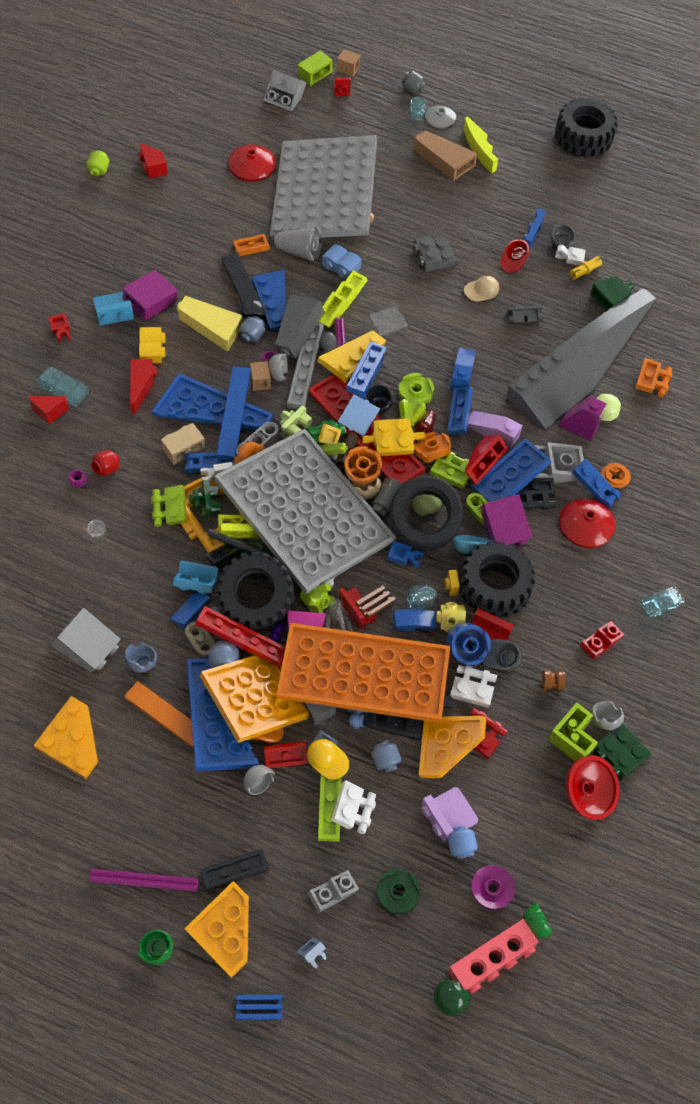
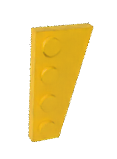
M371 331L320 356L317 362L346 382L353 375L370 341L384 346L386 340L376 332Z

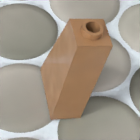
M424 131L414 138L413 150L453 181L476 165L477 153L433 133Z

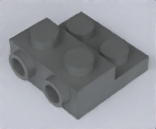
M431 236L415 239L413 251L417 254L419 265L423 267L425 272L456 266L457 260L446 237L432 239Z

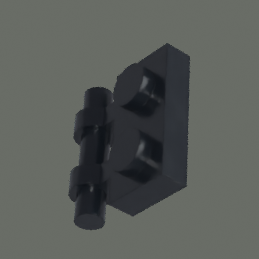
M534 478L517 493L520 495V498H525V501L521 502L526 510H532V508H542V510L556 508V500L549 501V497L555 496L553 478ZM541 497L542 501H532V498Z

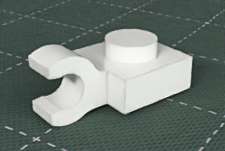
M558 245L555 257L567 259L566 263L580 266L584 262L585 250L570 246L567 250L565 246Z
M232 462L215 464L213 468L200 469L201 475H208L207 477H202V480H208L210 483L215 475L232 467Z

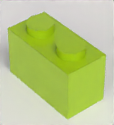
M319 51L298 64V77L311 86L332 73L333 60Z

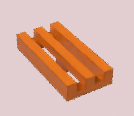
M265 234L233 241L235 252L238 253L239 257L270 250Z

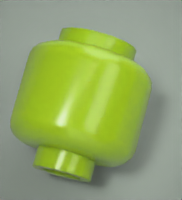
M100 150L91 152L86 162V168L93 176L104 175L109 166L107 154Z

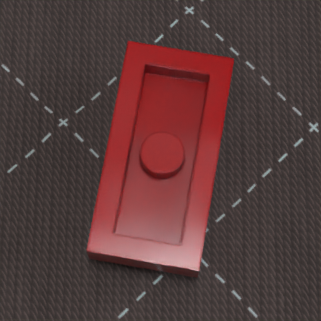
M305 741L264 746L265 764L269 768L308 764Z

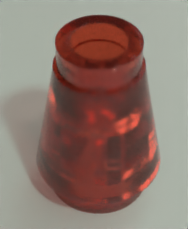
M426 412L416 424L417 432H424L425 434L433 432L436 419L435 412Z

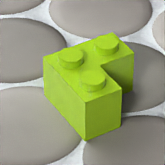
M576 702L553 729L548 741L575 762L582 757L590 756L598 742L583 730L588 726L593 714Z

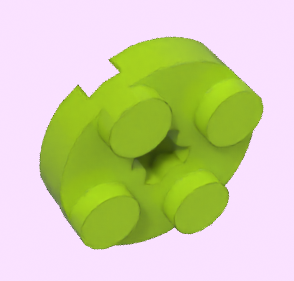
M419 373L406 375L398 387V394L401 400H414L427 404L431 402L434 393L433 382L428 377L427 379L422 377V374ZM413 388H416L417 390H420V391H419V392H415V391H413Z

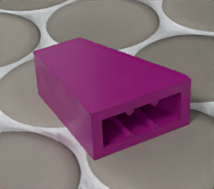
M589 396L565 413L559 423V427L591 441L599 428L607 403Z

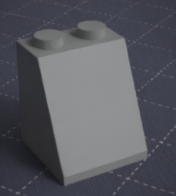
M83 608L50 646L89 672H93L95 669L99 671L107 662L104 660L108 654L112 656L119 648L117 643L121 639Z

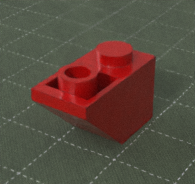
M140 144V151H138L139 160L143 161L144 173L147 172L149 179L168 175L167 162L163 152L145 144Z

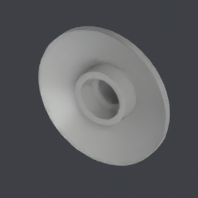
M438 105L426 111L425 120L432 127L444 129L455 123L456 115L449 107Z

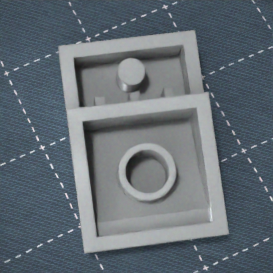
M550 442L546 446L535 445L552 462L535 478H553L554 483L578 480L572 471L584 460L582 446Z

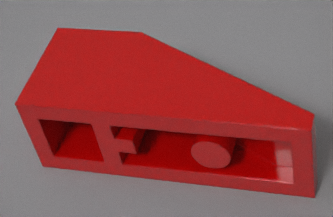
M152 359L131 360L130 405L132 414H136L154 385V377H157V366H153Z
M500 435L485 436L474 448L464 471L474 485H477L509 449Z

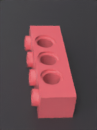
M522 919L450 966L448 973L454 981H459L460 986L468 990L471 995L481 988L480 983L486 979L488 982H491L500 975L498 971L504 967L509 970L518 963L517 959L521 956L527 958L536 951L535 947L539 941L524 919ZM507 943H515L518 951H511ZM496 954L500 959V963H492L489 955ZM477 966L481 969L482 974L476 976L471 972L470 968Z

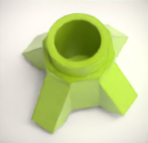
M405 399L399 402L400 419L410 418L411 428H414L417 421L427 413L424 402L407 401Z
M329 583L320 585L307 594L302 590L300 594V600L314 613H324L323 610L329 604L333 605L336 602L334 596L327 594L328 591H331Z

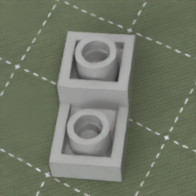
M345 871L330 878L327 883L310 890L308 896L319 913L357 892L359 888L350 872Z

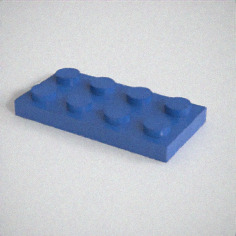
M525 438L497 462L477 485L472 484L471 486L476 493L481 494L488 502L500 500L517 494L552 462L546 454Z

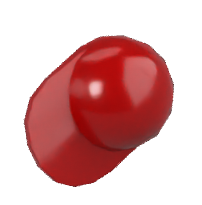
M516 239L508 243L500 260L501 267L505 272L515 273L522 268L530 253L529 245L526 241Z

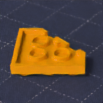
M71 696L36 741L34 748L84 779L95 768L98 758L89 708L86 704Z
M485 716L442 717L441 723L424 720L419 766L420 778H442L485 739Z
M234 881L184 928L193 940L231 979L248 962L249 896Z

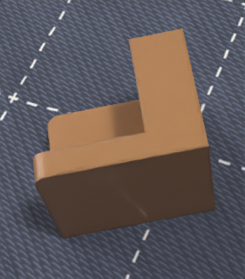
M343 50L337 58V71L354 76L360 67V55Z
M268 361L250 363L253 391L271 389Z

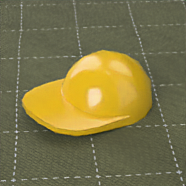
M319 739L310 744L307 751L308 762L322 776L335 780L347 773L349 769L348 757L333 742L327 739Z

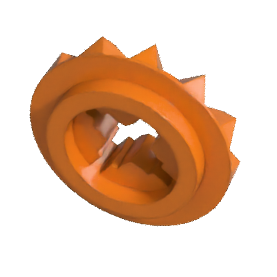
M618 463L606 465L601 472L604 479L613 488H618L619 490L622 487H626L631 478L629 470ZM620 474L619 477H618V479H617V478L611 479L612 476H616V475Z

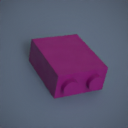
M153 270L123 287L122 300L131 301L132 309L144 320H147L176 303L178 290L163 275Z
M519 494L489 502L479 507L488 538L494 544L505 542L504 545L507 546L515 543L517 546L527 544V540L532 538Z

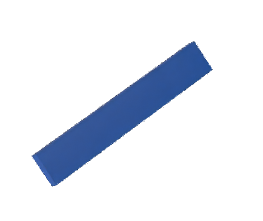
M233 366L216 454L217 458L234 460L236 456L251 368Z

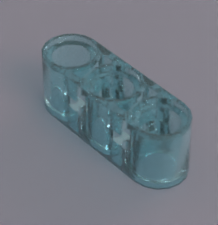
M48 366L36 379L39 386L56 396H66L67 401L74 406H78L90 393L83 383L51 366Z

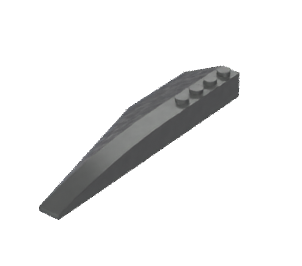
M643 288L600 315L511 383L508 387L506 399L544 431L564 416L568 410L593 392L597 383L600 382L604 373L609 369L613 360H615L628 341V338L633 334L637 325L640 324L644 315L655 302L656 297Z

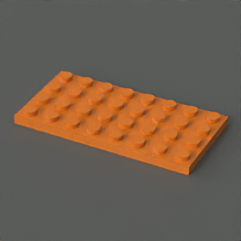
M290 623L276 697L278 699L441 723L450 646Z

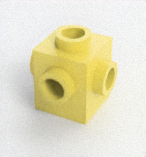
M453 602L440 605V611L436 613V622L440 624L441 629L448 632L457 624L465 623L466 610L464 605H457V603Z

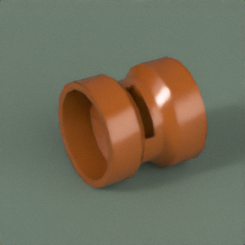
M543 670L542 689L550 690L555 688L557 691H564L565 672L557 671L555 673L550 670Z

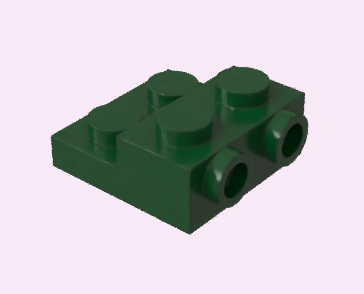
M624 724L601 739L594 749L595 756L605 759L613 767L621 781L652 755Z

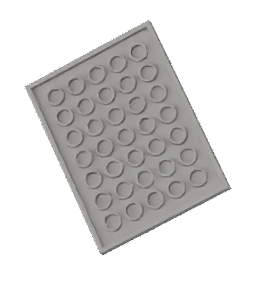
M367 135L283 141L270 239L274 240L278 232L318 227L321 230L322 238L369 235L377 136Z
M306 429L287 437L220 472L214 477L215 482L275 557L285 566L288 573L305 594L393 543L396 539L395 535Z

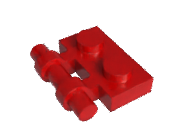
M473 708L470 715L485 716L486 726L491 729L489 733L485 731V739L474 750L486 759H489L501 742L495 738L496 734L504 738L508 731L502 727L501 723L498 721L494 722L487 717L485 712H480Z

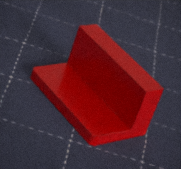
M355 587L347 592L344 588L339 589L338 600L359 629L376 620L375 615L366 619L355 605L356 601L362 598Z
M479 608L472 624L482 628L488 634L490 640L508 641L514 627L513 624Z

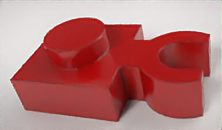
M62 313L48 317L53 335L56 334L58 342L62 343L61 337L66 336L68 341H70V326L66 314Z

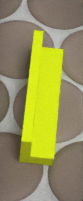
M218 515L219 533L231 538L261 539L250 524H241L243 521H247L243 515ZM223 521H231L233 524L223 523Z

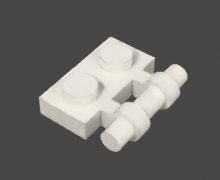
M458 665L457 673L464 674V677L459 678L455 676L450 696L454 699L489 708L494 687L487 685V681L495 683L497 675L491 674L488 670L480 671L473 669L469 665H466V667ZM470 676L481 679V683L470 681Z
M344 781L341 785L331 821L347 829L353 828L355 823L359 825L357 832L365 834L367 828L370 827L371 812L376 806V794L369 792L365 799L362 797L364 789ZM359 806L364 808L362 816L357 814Z

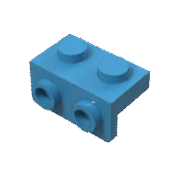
M181 561L179 572L173 581V586H177L181 590H197L201 594L212 593L217 584L218 568Z

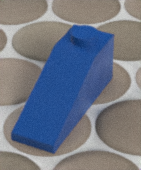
M459 348L450 391H453L454 388L469 386L476 351Z

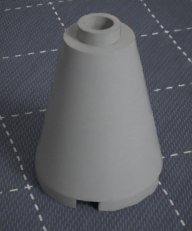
M318 227L278 232L274 237V245L282 251L309 261H315L319 258L322 243H319V238H322L321 230Z

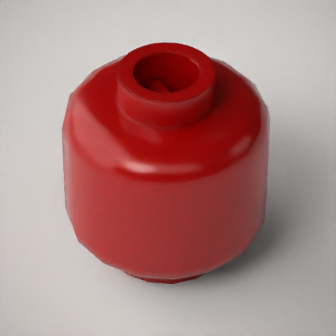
M106 449L93 456L91 468L95 474L105 477L118 470L119 456Z

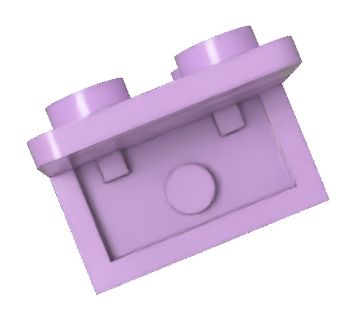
M457 787L448 790L434 799L431 794L423 798L422 813L430 820L435 834L442 839L443 843L453 833L452 828L465 826V829H469L478 822V817Z

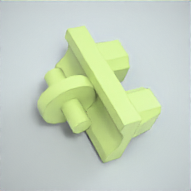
M301 406L296 412L291 410L290 412L283 411L280 414L282 418L280 424L283 430L281 436L285 439L301 431L298 427L299 425L308 428L312 424V418L306 414L304 406Z

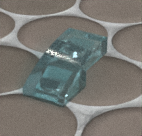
M676 587L656 592L640 601L650 617L664 614L668 609L681 607L685 603Z

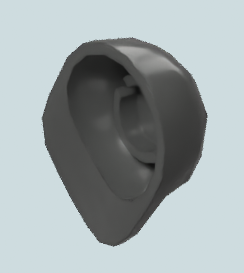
M499 639L490 640V651L482 661L486 667L508 671L519 666L522 660V653L514 642Z

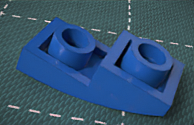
M404 609L393 612L394 629L413 632L415 628L433 632L437 628L435 611Z

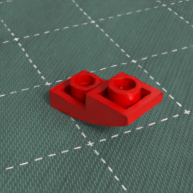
M610 621L600 627L595 634L582 641L580 647L594 660L623 638L624 634Z

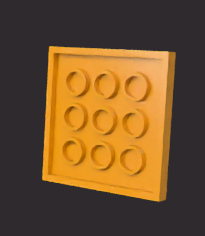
M255 655L202 671L200 674V678L238 743L306 720L310 715L303 702L278 699L276 697L281 668Z

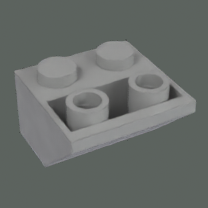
M273 70L263 101L292 111L302 98L306 82Z

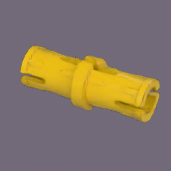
M596 256L588 262L584 261L580 266L570 270V276H574L572 279L576 280L585 274L588 275L592 270L602 266V260H598L600 257Z

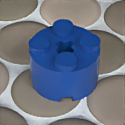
M471 623L457 624L448 631L446 646H450V656L466 665L481 663L491 648L488 634L482 628ZM467 641H471V643L468 644V647H466L465 644L467 643Z

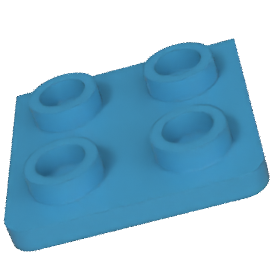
M123 292L98 296L93 299L99 326L134 319L131 301L122 300Z

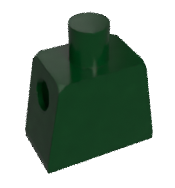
M614 276L593 283L590 295L605 311H608L630 297L634 285L630 280L623 282L618 276Z

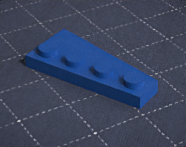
M285 270L252 276V282L257 295L266 308L267 317L265 319L270 332L280 330L286 310Z

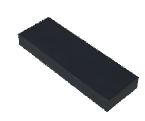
M263 849L200 869L206 892L231 884L233 881L237 882L269 871Z

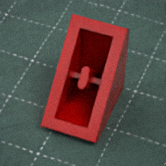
M29 396L32 410L48 424L69 410L66 396Z

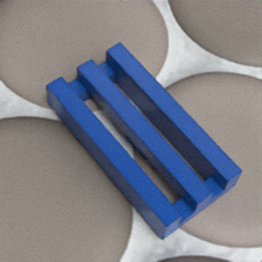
M237 995L236 1020H282V995ZM241 1001H278V1004H241ZM241 1010H278V1014H241Z

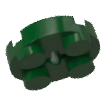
M392 869L382 875L377 885L376 895L378 902L391 915H401L410 912L415 908L420 897L421 889L417 878L410 872L401 871L402 869ZM394 887L404 889L401 897L393 894L395 891Z

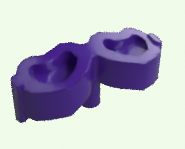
M279 622L276 626L272 627V634L268 638L275 642H281L283 639L279 635L286 626Z

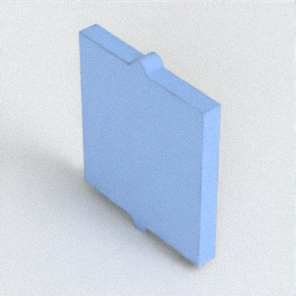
M353 395L338 422L349 428L350 431H355L365 436L380 408L372 405L368 400H363Z

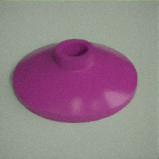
M489 865L476 872L472 879L471 889L474 898L480 905L488 909H500L507 906L513 899L515 883L510 873L504 868ZM488 887H495L496 892H490Z

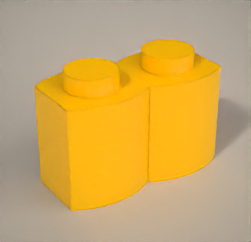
M140 327V359H152L153 363H162V358L166 356L165 347H162V344L166 343V335L162 333V328Z

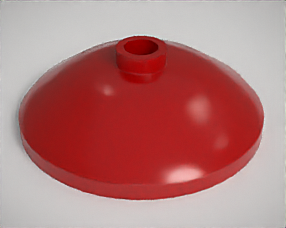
M256 144L238 147L228 158L230 172L235 177L244 181L254 182L266 179L274 172L276 167V159L273 153L267 148Z
M582 498L569 502L562 509L559 517V526L562 534L571 543L583 548H597L606 544L613 536L615 519L611 511L604 504L593 499Z
M585 756L578 759L571 766L566 780L569 802L580 816L590 820H599L609 816L615 809L620 794L619 781L613 767L605 759L598 756Z

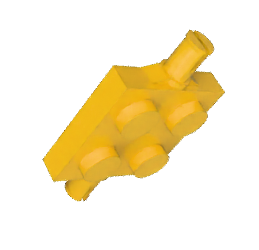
M410 418L376 420L373 422V435L362 436L363 444L374 443L379 456L414 454V440H425L424 432H413Z

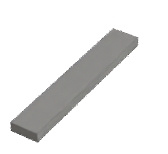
M318 323L299 353L287 408L299 409L301 406L305 407L308 389L310 388L324 324Z

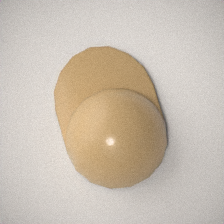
M482 276L478 280L468 283L464 287V293L467 298L474 302L489 300L496 297L499 293V283L492 276Z

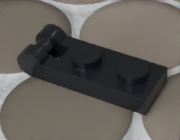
M367 712L369 715L364 723L366 728L420 741L424 720ZM376 717H381L382 722H377Z

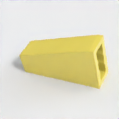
M185 296L182 302L180 301L177 305L179 320L225 351L230 350L240 332L239 327L243 323L242 315Z

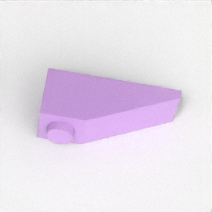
M473 411L468 420V427L483 436L500 435L509 450L512 449L519 439L523 426L508 417Z

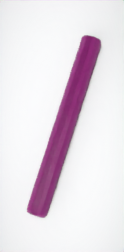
M91 869L89 877L91 882L193 892L198 890L199 885L197 878Z

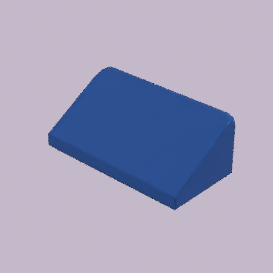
M195 591L170 618V621L185 631L186 626L194 622L203 608L210 604V597Z

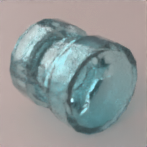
M414 97L411 99L409 115L414 120H420L425 115L426 101L423 98Z

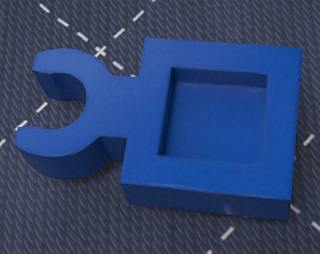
M393 541L387 560L404 566L407 562H410L412 566L419 567L420 561L415 560V558L422 559L423 553L420 551L411 552V546Z

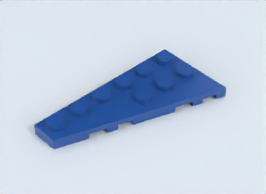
M179 373L152 410V416L222 425L228 394ZM245 402L241 428L257 430L264 423L272 422L274 414Z
M187 659L195 772L248 769L259 765L257 758L254 757L251 751L252 748L249 742L245 740L238 743L200 678L202 671L212 669L208 664V659Z

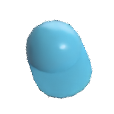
M459 535L453 538L455 549L463 554H469L472 549H477V546L481 544L486 546L487 542H492L488 538L472 535Z

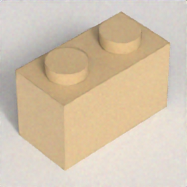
M193 423L183 426L180 430L168 434L161 439L162 450L173 465L184 460L185 454L198 453L205 449L204 437Z

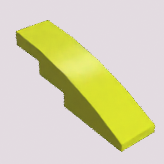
M466 117L463 130L471 149L477 153V158L491 173L495 172L498 158L492 153L493 146L487 142V134L469 117Z
M352 270L346 281H342L336 292H332L323 305L325 312L319 323L330 328L334 324L335 319L339 318L357 297L368 281L367 277Z

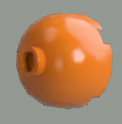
M356 447L350 450L345 458V474L355 484L368 485L374 482L380 475L382 468L381 457L375 450L372 451L368 447Z

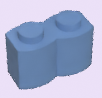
M334 244L322 256V264L327 270L336 272L340 277L347 279L352 270L357 272L361 268V258L355 253L348 252L342 246Z

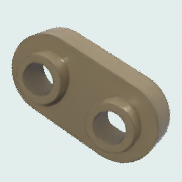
M196 622L189 623L185 629L186 638L198 656L208 658L209 651L212 645L215 644L208 631L195 625ZM194 632L199 633L197 636L192 635ZM205 647L209 648L208 651H203L202 649Z

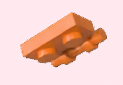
M645 358L635 389L652 393L654 389H657L658 396L664 397L669 389L668 382L672 378V368L666 367L665 370L661 369L662 363Z

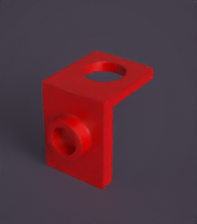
M350 77L335 78V82H333L335 96H350Z

